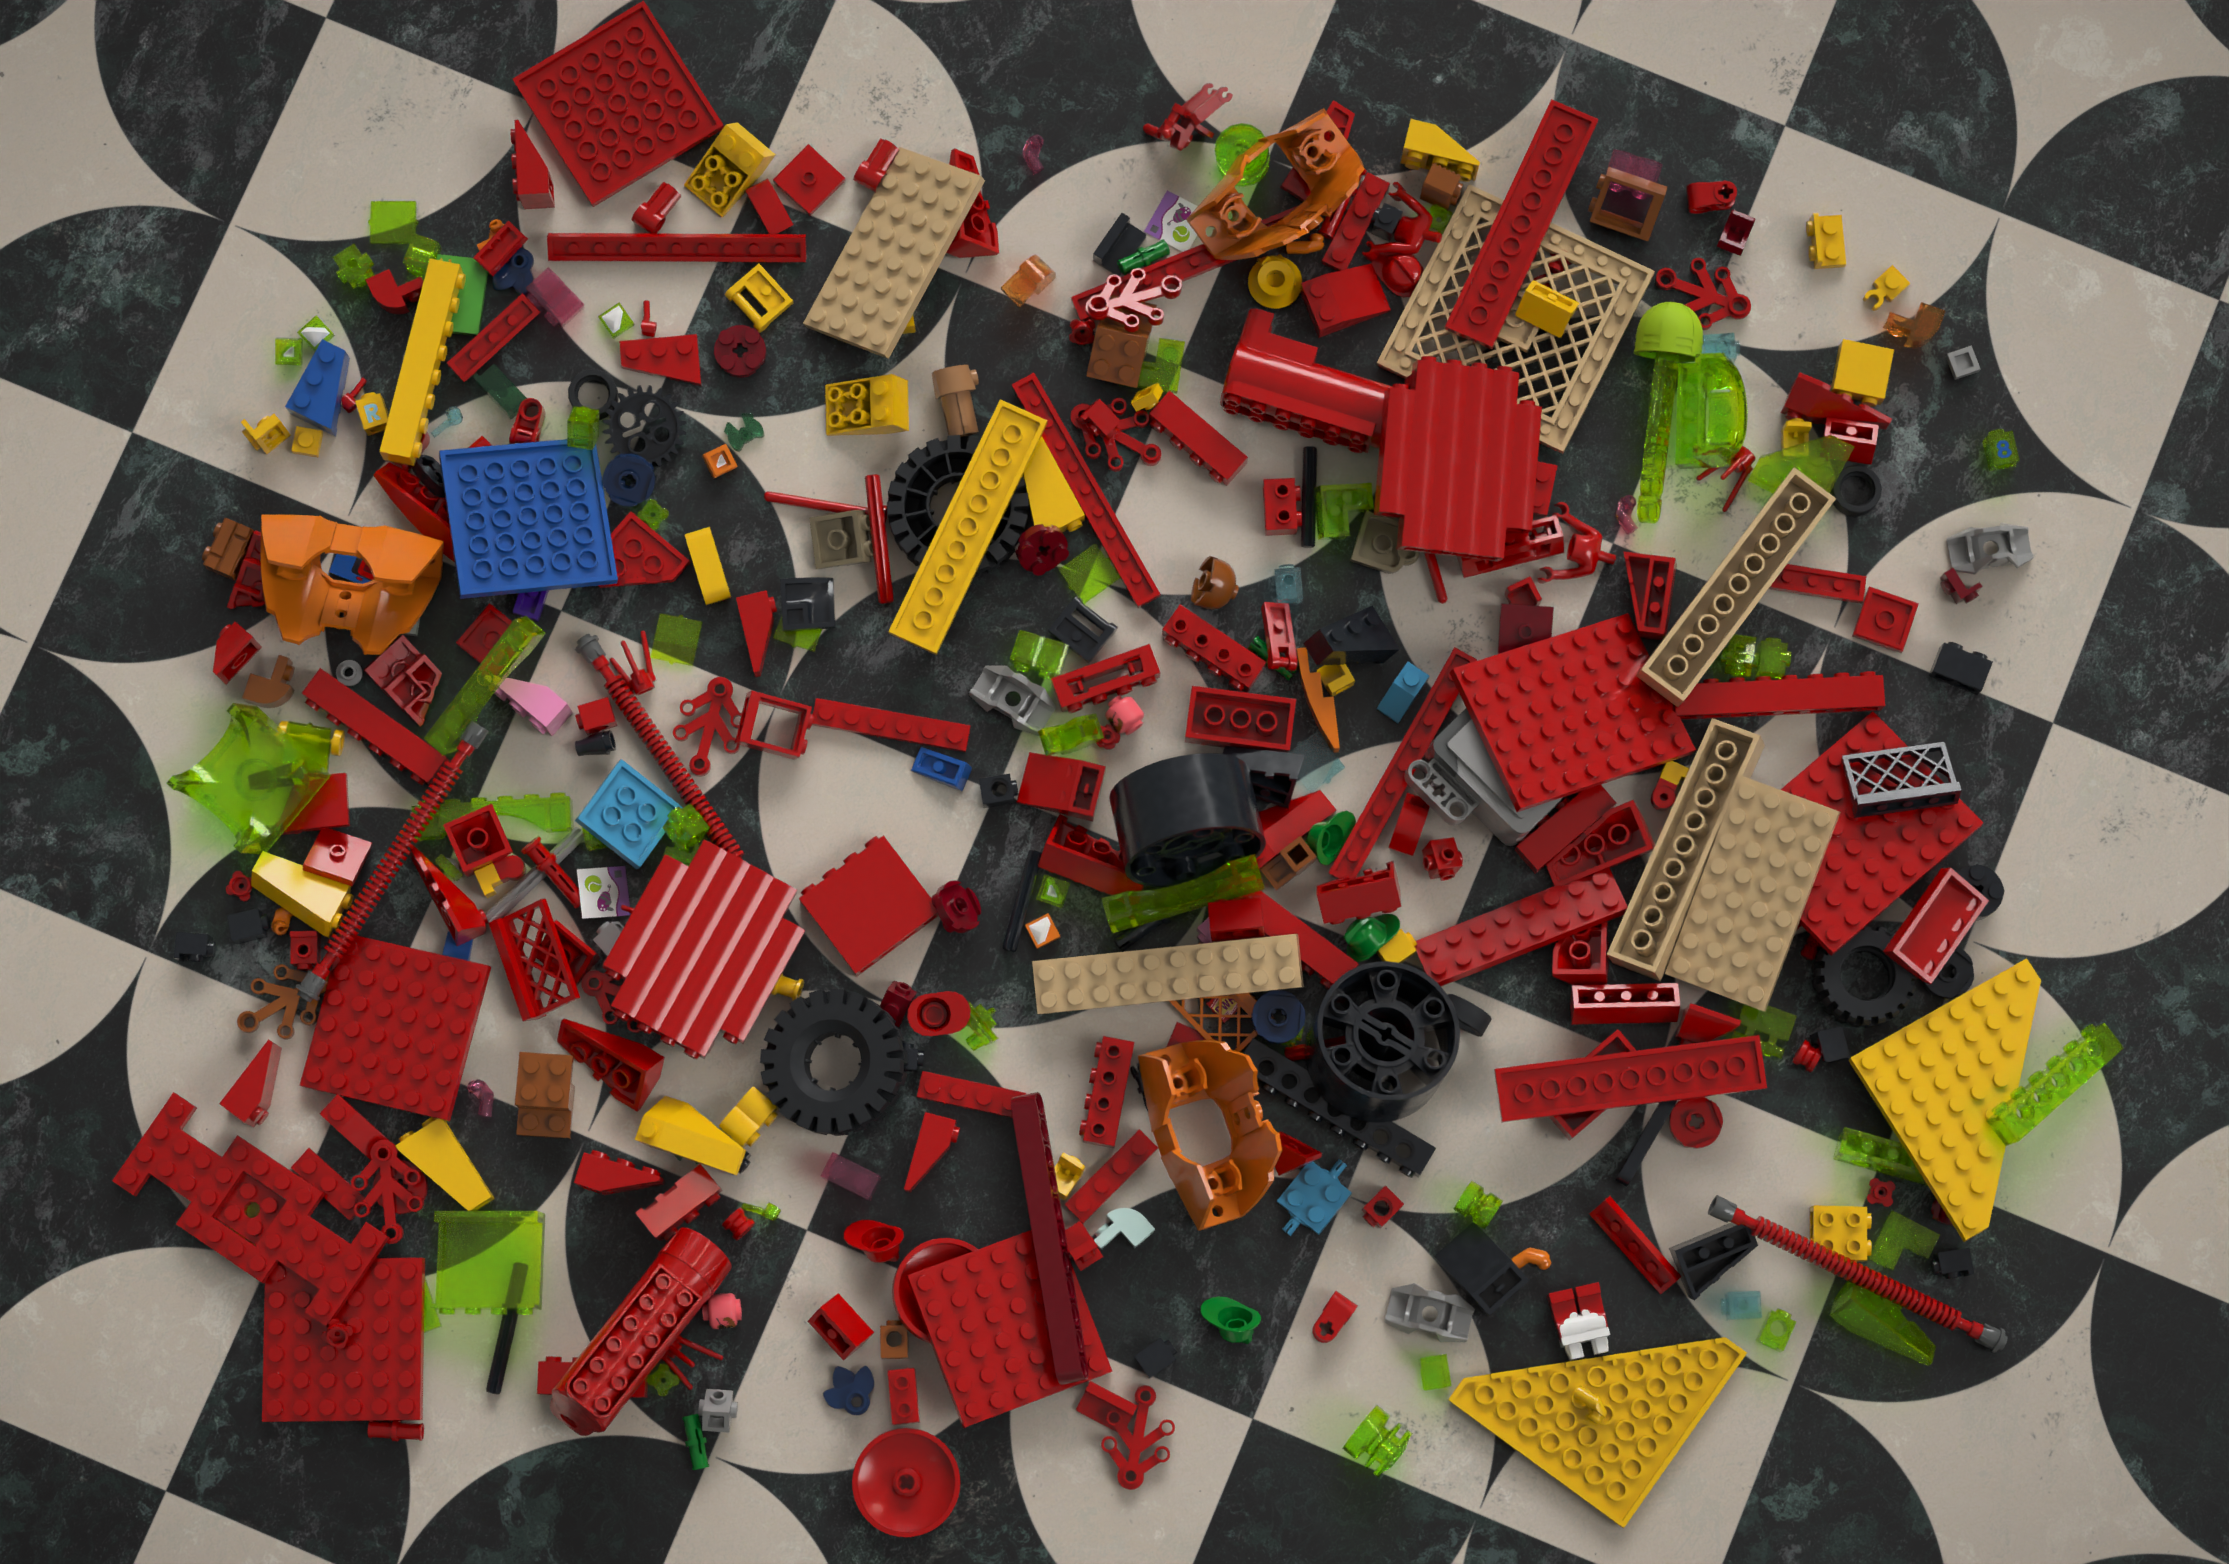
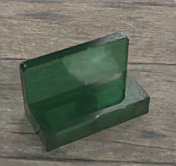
M495 364L488 368L481 376L477 373L472 376L476 384L510 419L517 415L521 402L527 399Z

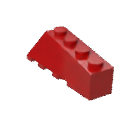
M1059 814L1045 843L1038 867L1069 878L1074 882L1092 887L1100 892L1113 895L1123 901L1137 904L1144 885L1135 883L1127 877L1121 851L1117 852L1112 849L1110 842L1103 838L1097 840L1086 834V828L1080 825L1077 827L1067 823V817Z

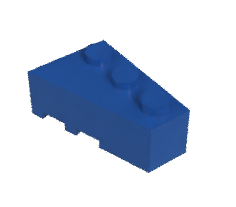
M322 339L285 406L291 415L335 437L350 357L345 350Z

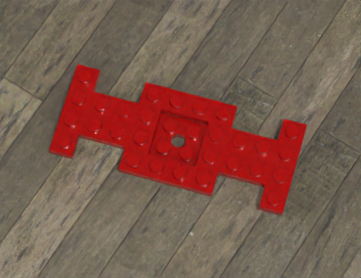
M173 1092L112 1181L134 1196L138 1195L151 1175L191 1201L176 1225L261 1283H265L278 1262H281L320 1289L305 1312L326 1327H329V1321L337 1316L390 1237L368 1222H365L351 1244L311 1217V1214L325 1193L238 1135L225 1154L220 1156L183 1131V1128L197 1107ZM257 1203L260 1207V1212L256 1217L250 1218L247 1215V1208L249 1205Z

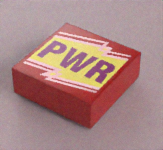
M1212 998L1206 1005L1214 1014H1219V999ZM1222 999V1014L1235 1015L1237 1013V1002L1234 999ZM1222 1017V1022L1225 1024L1231 1017Z

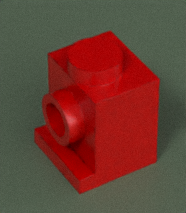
M1100 399L1095 400L1077 418L1080 422L1086 420L1088 422L1086 427L1095 436L1100 435L1107 440L1117 433L1119 429L1116 426L1121 422Z
M290 931V964L297 966V970L300 971L313 970V966L321 963V934L317 931ZM302 946L308 947V952L305 955L300 954Z

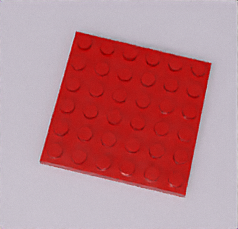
M644 0L512 79L592 207H595L724 128L723 123Z
M351 934L355 940L352 942L348 939L347 942L351 946L347 947L344 945V948L347 949L346 953L340 951V954L344 957L342 959L337 957L333 962L299 1086L450 1121L491 967L485 964Z
M1032 1230L906 1276L963 1428L1113 1372L1071 1264L1089 1377L1087 1380L1063 1385L1058 1382Z
M376 1258L335 1317L340 1323L345 1326L350 1325L353 1328V1334L348 1336L346 1345L342 1349L324 1342L321 1339V1334L328 1327L305 1312L320 1289L281 1262H278L265 1281L262 1422L423 1420L425 1258Z

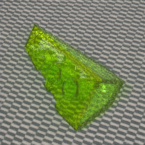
M1850 1281L1845 1283L1834 1298L1830 1316L1838 1324H1841L1852 1333L1929 1366L1932 1364L1936 1346L1915 1322H1909L1900 1311L1902 1307L1899 1304H1893L1886 1298H1882L1880 1295H1876L1874 1292L1868 1291V1289H1863L1862 1286L1859 1287Z

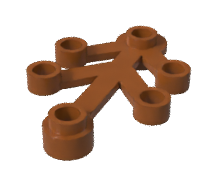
M284 964L277 965L273 972L275 978L280 981L291 979L302 982L307 975L306 972L289 969ZM281 968H285L287 971L284 977L278 976V971ZM330 974L327 976V978H326V980H325V981H327V983H328ZM261 978L254 979L251 982V990L255 994L263 995L266 993L279 996L280 998L255 1013L251 1011L242 1012L237 1019L238 1027L246 1033H253L259 1028L261 1021L286 1007L282 1024L278 1026L277 1033L282 1039H291L295 1033L293 1022L301 998L297 995L299 989L267 983ZM258 982L264 984L261 991L255 990V985ZM327 983L323 987L320 994L326 991ZM313 999L311 1003L307 1001L306 1009L300 1014L301 1022L307 1026L314 1025L317 1021V1014L315 1013L318 1004L317 1000ZM307 1013L313 1014V1019L310 1022L304 1020V1016ZM248 1018H253L254 1020L252 1027H246L245 1025ZM284 1027L290 1028V1033L287 1036H283L281 1033Z

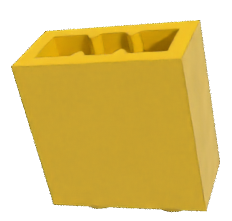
M1843 339L1839 345L1830 391L1835 394L1845 393L1851 396V399L1861 401V404L1868 405L1869 407L1881 405L1885 399L1894 349Z
M1819 1205L1810 1207V1239L1814 1243L1817 1242L1820 1246L1823 1245L1826 1249H1832V1252L1836 1251L1838 1254H1842L1857 1262L1867 1261V1256H1871L1872 1251L1871 1240H1867V1229H1871L1872 1217L1871 1213H1867V1207Z

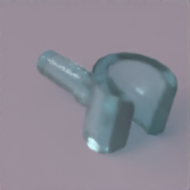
M454 406L445 411L448 419L431 432L434 438L447 427L462 422L463 416L459 408Z

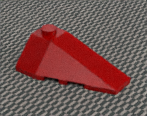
M1608 921L1558 940L1553 949L1552 976L1572 985H1608Z
M561 1020L557 1042L568 1053L573 1055L579 1063L584 1062L594 1072L592 1076L597 1081L602 1079L612 1089L610 1094L615 1099L638 1112L660 1079L665 1057L643 1044L574 1021Z

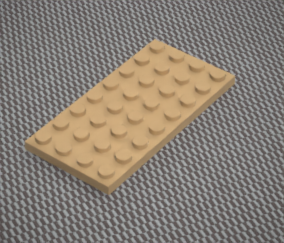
M899 147L898 154L886 172L887 175L882 177L876 193L874 192L803 322L809 329L887 359L891 356L985 182L980 175Z
M1739 775L1665 974L1765 1012L1841 812Z

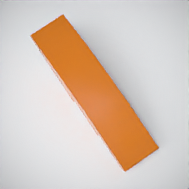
M1306 647L1296 648L1299 677L1308 707L1333 753H1337L1340 746L1334 696L1323 697L1320 672L1310 673Z

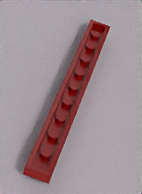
M1296 207L1261 220V222L1270 227L1283 219ZM1201 244L1142 268L1146 272V280L1143 285L1137 287L1134 293L1161 286L1163 278L1169 275L1177 276L1184 282L1236 260L1215 259L1206 246ZM1130 273L1120 277L1122 280L1121 289L1118 292H1113L1112 295H1121L1130 279ZM1106 283L1071 297V302L1080 321L1092 319L1085 311L1086 303L1092 296L1100 295Z
M548 233L547 235L548 261L806 262L807 259L806 234Z
M1035 373L1012 384V389L1024 410L1047 420L1048 423L1042 437L1137 608L1160 597L1161 594Z
M1454 647L1328 872L1330 876L1336 879L1348 876L1349 879L1357 877L1408 786L1404 777L1406 770L1412 762L1423 759L1459 694L1449 672L1453 668L1477 661L1476 658ZM1416 769L1412 770V775H1414Z

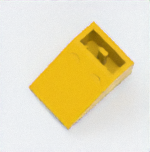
M1414 119L1410 120L1400 163L1413 170H1419L1420 168L1430 170L1432 164L1436 163L1437 166L1441 165V168L1445 167L1446 170L1450 169L1451 172L1455 171V174H1460V181L1469 182L1470 180H1476L1480 162L1437 125Z
M738 122L726 124L684 186L718 215L724 217L746 193L745 190L750 188L763 174L776 154Z
M894 374L825 385L827 436L879 435L909 431L908 380Z

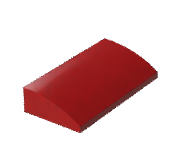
M1941 868L1883 952L1922 981L1932 984L1989 900L1952 868Z

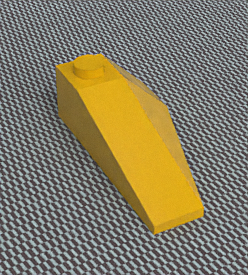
M664 1096L643 1115L634 1139L649 1147L736 1176L746 1153L743 1147L695 1110L692 1105L668 1096Z

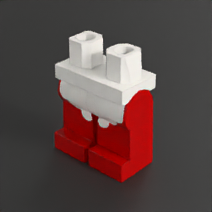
M1599 1282L1547 1295L1561 1348L1565 1347L1570 1361L1584 1357L1581 1343L1591 1341L1594 1355L1609 1351L1607 1337L1610 1335L1603 1308ZM1574 1299L1576 1300V1304H1577V1308H1578L1579 1314L1577 1313V1309H1576V1305H1575Z

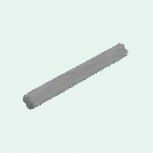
M575 827L550 851V853L556 855L557 864L586 838L585 833L580 828ZM535 865L485 914L488 923L505 917L547 876L545 872L538 871L536 869L537 865Z

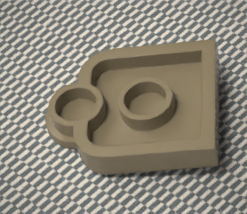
M1365 511L1350 561L1384 573L1393 574L1398 572L1403 565L1409 566L1414 564L1418 560L1420 552L1397 549L1399 521Z

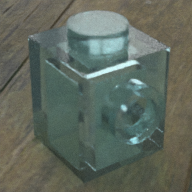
M1734 333L1703 335L1702 366L1734 364L1737 356H1740L1739 340L1735 341Z
M1293 564L1280 565L1279 569H1274L1276 603H1302L1301 568H1294Z
M1760 1291L1725 1293V1298L1721 1299V1313L1726 1315V1321L1762 1318Z

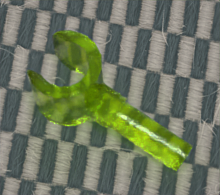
M768 1202L765 1209L747 1203L742 1204V1209L758 1213L771 1221L776 1220L781 1212V1209Z

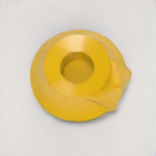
M1281 254L1258 258V262L1249 273V291L1252 297L1265 307L1274 309L1286 307L1293 303L1301 292L1302 276L1298 267Z

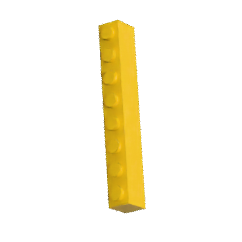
M429 259L379 451L383 460L414 466L416 458L421 456V436L426 434L429 420L426 418L428 409L432 410L434 406L435 395L433 390L434 386H438L440 382V363L446 359V339L452 335L453 313L458 312L460 299L457 297L459 289L464 288L466 275L463 273L460 264Z

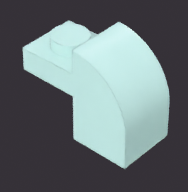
M1119 1208L1107 1214L1108 1219L1113 1224L1108 1226L1105 1223L1094 1233L1097 1236L1094 1241L1101 1250L1117 1235L1122 1233L1129 1243L1136 1248L1155 1231V1228L1138 1211L1130 1208Z

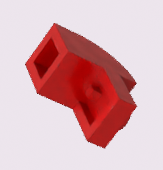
M389 269L366 279L378 305L383 310L392 314L408 313L409 309L406 302L419 301L424 282L420 276L401 286H397Z
M1410 793L1406 794L1388 848L1411 856L1414 855L1430 808L1420 796Z
M1081 1220L1065 1230L1069 1254L1080 1271L1103 1257Z

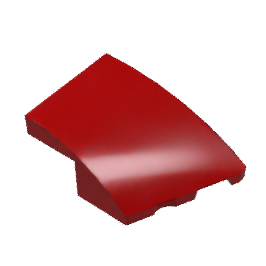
M255 530L252 535L227 608L233 609L237 606L249 605L257 607L265 604L261 578V532Z
M400 635L363 671L412 721L421 727L425 721L426 712L429 704L432 702L434 691L442 673L425 654H420L404 635Z
M347 773L327 774L297 781L275 830V834H299L302 831L350 826Z

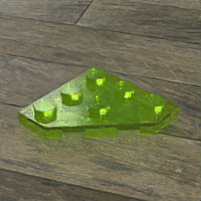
M1828 435L1760 456L1748 481L1774 493L1789 472L1795 467L1830 494L1854 446L1833 435Z

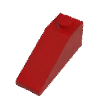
M767 590L736 597L755 677L761 676L774 623L773 613L777 612L774 596L768 597Z
M339 1094L319 1113L370 1160H372L370 1155L372 1146L377 1141L389 1140ZM382 1148L379 1151L381 1158L388 1156L387 1149Z
M925 1112L904 1187L905 1192L910 1193L950 1149L951 1142H957L960 1128L956 1127V1120Z

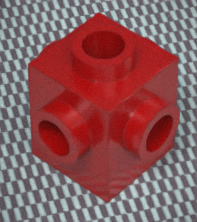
M1454 837L1430 840L1422 849L1423 866L1428 871L1430 879L1440 878L1441 881L1452 879L1463 866L1462 853L1458 850Z

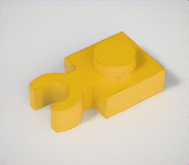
M1892 265L1873 282L1876 290H1869L1863 297V300L1866 301L1870 297L1876 298L1877 303L1872 308L1873 311H1876L1883 304L1884 298L1892 302L1910 285V282Z

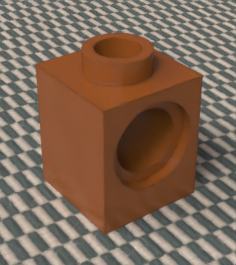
M900 1320L886 1321V1326H880L881 1359H909L908 1330L902 1325ZM892 1332H898L902 1336V1342L897 1347H891L887 1343V1337Z

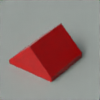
M555 920L554 923L577 986L582 981L583 976L600 960V957L559 921ZM546 934L541 945L549 949L551 939ZM539 950L536 958L544 964L547 954ZM553 958L549 969L558 973L560 965L558 960Z

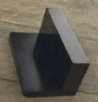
M1121 213L1093 253V261L1114 275L1120 276L1121 271L1117 260L1136 253L1137 249L1146 239V233L1130 224V217Z

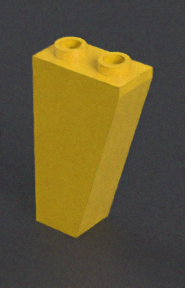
M1041 436L1023 473L1033 525L1043 524L1044 527L1055 525L1062 532L1066 530L1069 532L1075 531L1083 525L1082 522L1085 521V514Z
M262 851L252 869V887L326 937H330L333 929L339 928L343 918L342 912L344 909L348 910L353 901V895L350 894L351 886L304 871L303 865Z
M431 1117L422 1123L423 1128L416 1133L410 1131L399 1138L400 1143L395 1145L396 1148L469 1212L474 1213L495 1199L445 1120Z

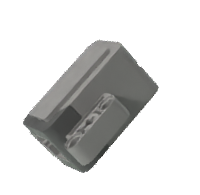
M1467 708L1436 737L1426 751L1423 760H1416L1410 764L1404 776L1406 783L1446 823L1453 826L1459 825L1473 813L1502 843L1508 846L1518 844L1562 799L1559 798L1516 812ZM1420 769L1424 773V779L1414 778L1412 770ZM1430 779L1432 782L1425 788L1424 785ZM1440 789V795L1433 796V791ZM1450 806L1459 807L1462 815L1454 817L1450 813Z

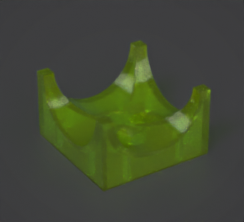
M232 703L227 709V712L231 715L230 724L217 745L195 766L181 774L173 775L167 784L173 790L193 798L216 815L235 836L237 842L234 844V847L240 853L261 854L262 851L268 852L329 779L331 774L259 707Z

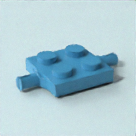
M1338 1159L1330 1171L1320 1168L1314 1162L1304 1166L1277 1200L1281 1206L1288 1210L1292 1217L1282 1228L1285 1233L1287 1232L1291 1236L1301 1224L1320 1235L1352 1195V1192L1344 1187L1338 1179V1176L1347 1167L1344 1162L1342 1163Z

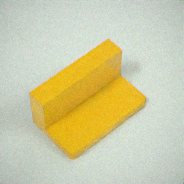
M1533 280L1525 290L1515 315L1560 338L1564 334L1570 318L1576 312L1579 302Z

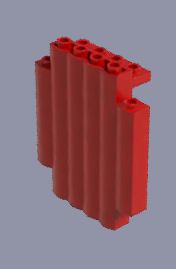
M1422 356L1421 360H1417L1412 364V374L1405 378V384H1393V387L1384 391L1374 515L1399 518L1397 549L1498 562L1504 559L1506 531L1523 534L1532 531L1542 407L1536 406L1535 402L1531 400H1520L1519 404H1517L1519 373L1512 371V367L1497 366V370L1487 368L1485 363H1472V366L1462 365L1460 360L1449 359L1446 360V363L1437 362L1436 357Z
M703 840L689 867L665 854L603 964V968L607 970L605 972L607 976L616 981H619L620 978L625 980L611 1004V1009L614 1010L613 1015L625 1022L628 1019L638 1023L636 1027L647 1034H651L652 1031L661 1036L660 1040L671 1047H674L675 1044L685 1049L683 1053L695 1060L699 1057L705 1059L714 1046L719 1032L724 1034L722 1038L736 1045L737 1042L744 1044L805 934L803 928L783 918L797 894V889L707 840Z

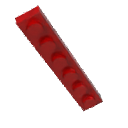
M819 698L815 700L812 722L814 726L965 753L971 729L970 725Z

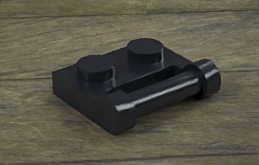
M1077 595L1049 628L1048 632L1086 662L1090 663L1106 642L1114 635L1118 626L1112 622L1108 623L1082 603L1083 599ZM1077 611L1102 630L1103 633L1099 637L1074 618L1072 614Z

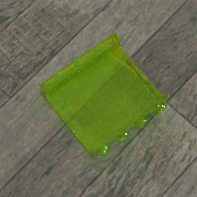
M434 1211V1222L439 1223L436 1300L435 1304H430V1308L439 1310V1314L455 1315V1310H465L467 1315H481V1310H491L492 1315H507V1310H517L518 1315H533V1310H542L545 1213L540 1211Z

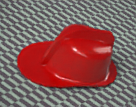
M1380 253L1378 258L1372 261L1376 275L1389 290L1403 298L1411 297L1424 272L1423 266L1413 254Z
M957 992L930 993L918 996L911 1002L907 1018L912 1029L922 1036L945 1035L961 1031L970 1019L971 1009L964 996Z
M860 1220L852 1223L845 1229L844 1240L846 1243L854 1248L863 1250L870 1261L883 1263L887 1261L896 1262L899 1259L900 1243L904 1238V1232L901 1228L874 1220Z

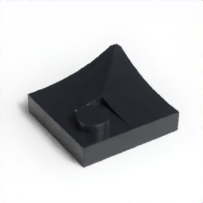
M833 578L780 579L784 632L836 628Z

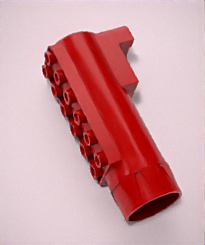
M1250 309L1221 393L1220 405L1224 408V412L1231 415H1245L1251 421L1262 423L1263 421L1271 423L1279 430L1286 431L1290 429L1297 431L1300 436L1305 438L1316 437L1323 439V442L1328 445L1337 446L1339 444L1347 447L1348 450L1354 453H1368L1370 446L1379 449L1384 391L1393 386L1315 363L1318 347L1272 334L1271 325L1274 313L1261 309Z
M680 1228L659 1251L651 1266L553 1388L550 1401L552 1414L581 1436H588L593 1432H604L700 1308L713 1296L731 1270V1262L723 1251L702 1234L689 1228Z

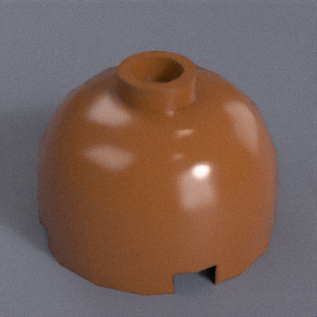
M1212 556L1207 557L1199 570L1203 571L1200 579L1195 577L1193 582L1191 602L1206 609H1220L1230 599H1235L1239 586L1236 585L1234 569L1227 562Z

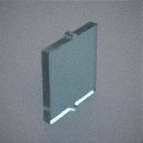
M1315 732L1304 742H1298L1297 747L1289 752L1305 755L1298 778L1310 793H1313L1323 784L1330 783L1331 778L1345 768L1318 732Z

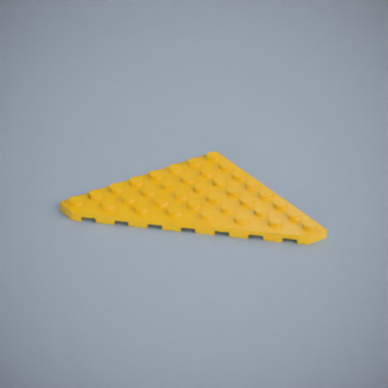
M2027 958L1859 1052L1848 1060L1964 1242L1989 1227L2041 984V979Z
M1726 1337L1466 1377L1461 1380L1448 1401L1617 1525L1624 1528L1747 1352ZM1580 1386L1597 1395L1604 1405L1607 1415L1600 1424H1596L1588 1418L1592 1409L1574 1398V1394Z

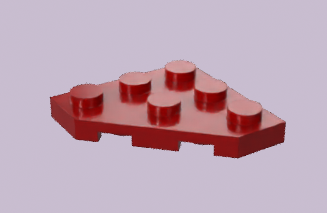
M630 511L611 533L618 577L617 584L598 585V587L607 588L674 582L690 564V560Z

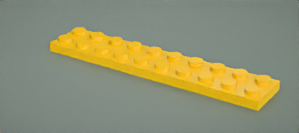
M1001 399L999 400L888 631L889 634L937 655L1048 423L1047 420Z

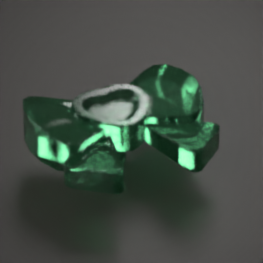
M742 413L745 427H741L739 431L730 422L726 424L724 433L728 435L731 447L737 452H740L744 444L749 443L754 438H763L765 436L762 425L754 419L753 414Z

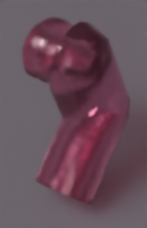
M1038 134L1028 138L1022 152L1023 158L1033 174H1037L1044 169L1038 158L1044 140Z
M1632 495L1622 497L1618 501L1615 511V518L1627 535L1638 529L1631 518L1633 508L1636 506V499Z
M476 1079L470 1081L467 1086L468 1092L470 1094L473 1093L480 1101L478 1115L491 1117L494 1101L493 1091L483 1080Z

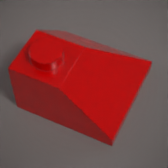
M236 622L232 625H226L219 633L220 638L216 643L213 673L225 685L262 648L255 638Z
M492 804L443 824L460 866L467 878L475 875L474 871L503 859L513 852Z
M1690 1003L1683 1011L1674 1039L1680 1041L1679 1045L1714 1041L1733 1032L1740 1026L1741 1020Z

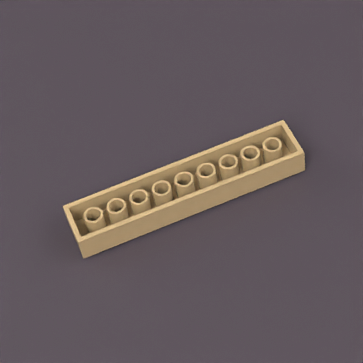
M1794 467L1636 676L1676 707H1679L1836 498Z
M1712 718L1607 952V956L1612 963L1661 981L1739 775L1751 778L1765 747L1760 735Z
M1298 934L1032 961L1037 1014L1304 987Z

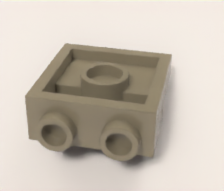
M852 510L809 517L816 569L871 562L873 548L872 541L868 539L867 531L870 530L869 515H865V510Z

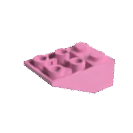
M493 674L487 676L491 682L489 687L493 690L492 692L503 701L508 698L512 709L523 718L528 715L530 717L529 721L532 723L531 725L543 735L545 732H548L553 736L573 713L568 704L547 686Z

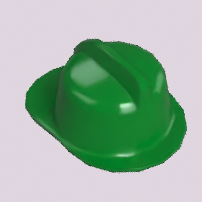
M1346 810L1339 812L1327 822H1318L1311 827L1305 842L1321 864L1329 865L1339 855L1356 824V818L1353 813Z
M1382 914L1375 918L1367 917L1354 920L1346 929L1344 940L1348 944L1347 955L1356 962L1369 959L1398 933L1400 929L1398 917L1393 914Z
M1219 1296L1209 1298L1201 1305V1315L1206 1321L1218 1328L1224 1340L1249 1344L1252 1341L1254 1328L1261 1322V1315L1258 1311L1228 1297Z

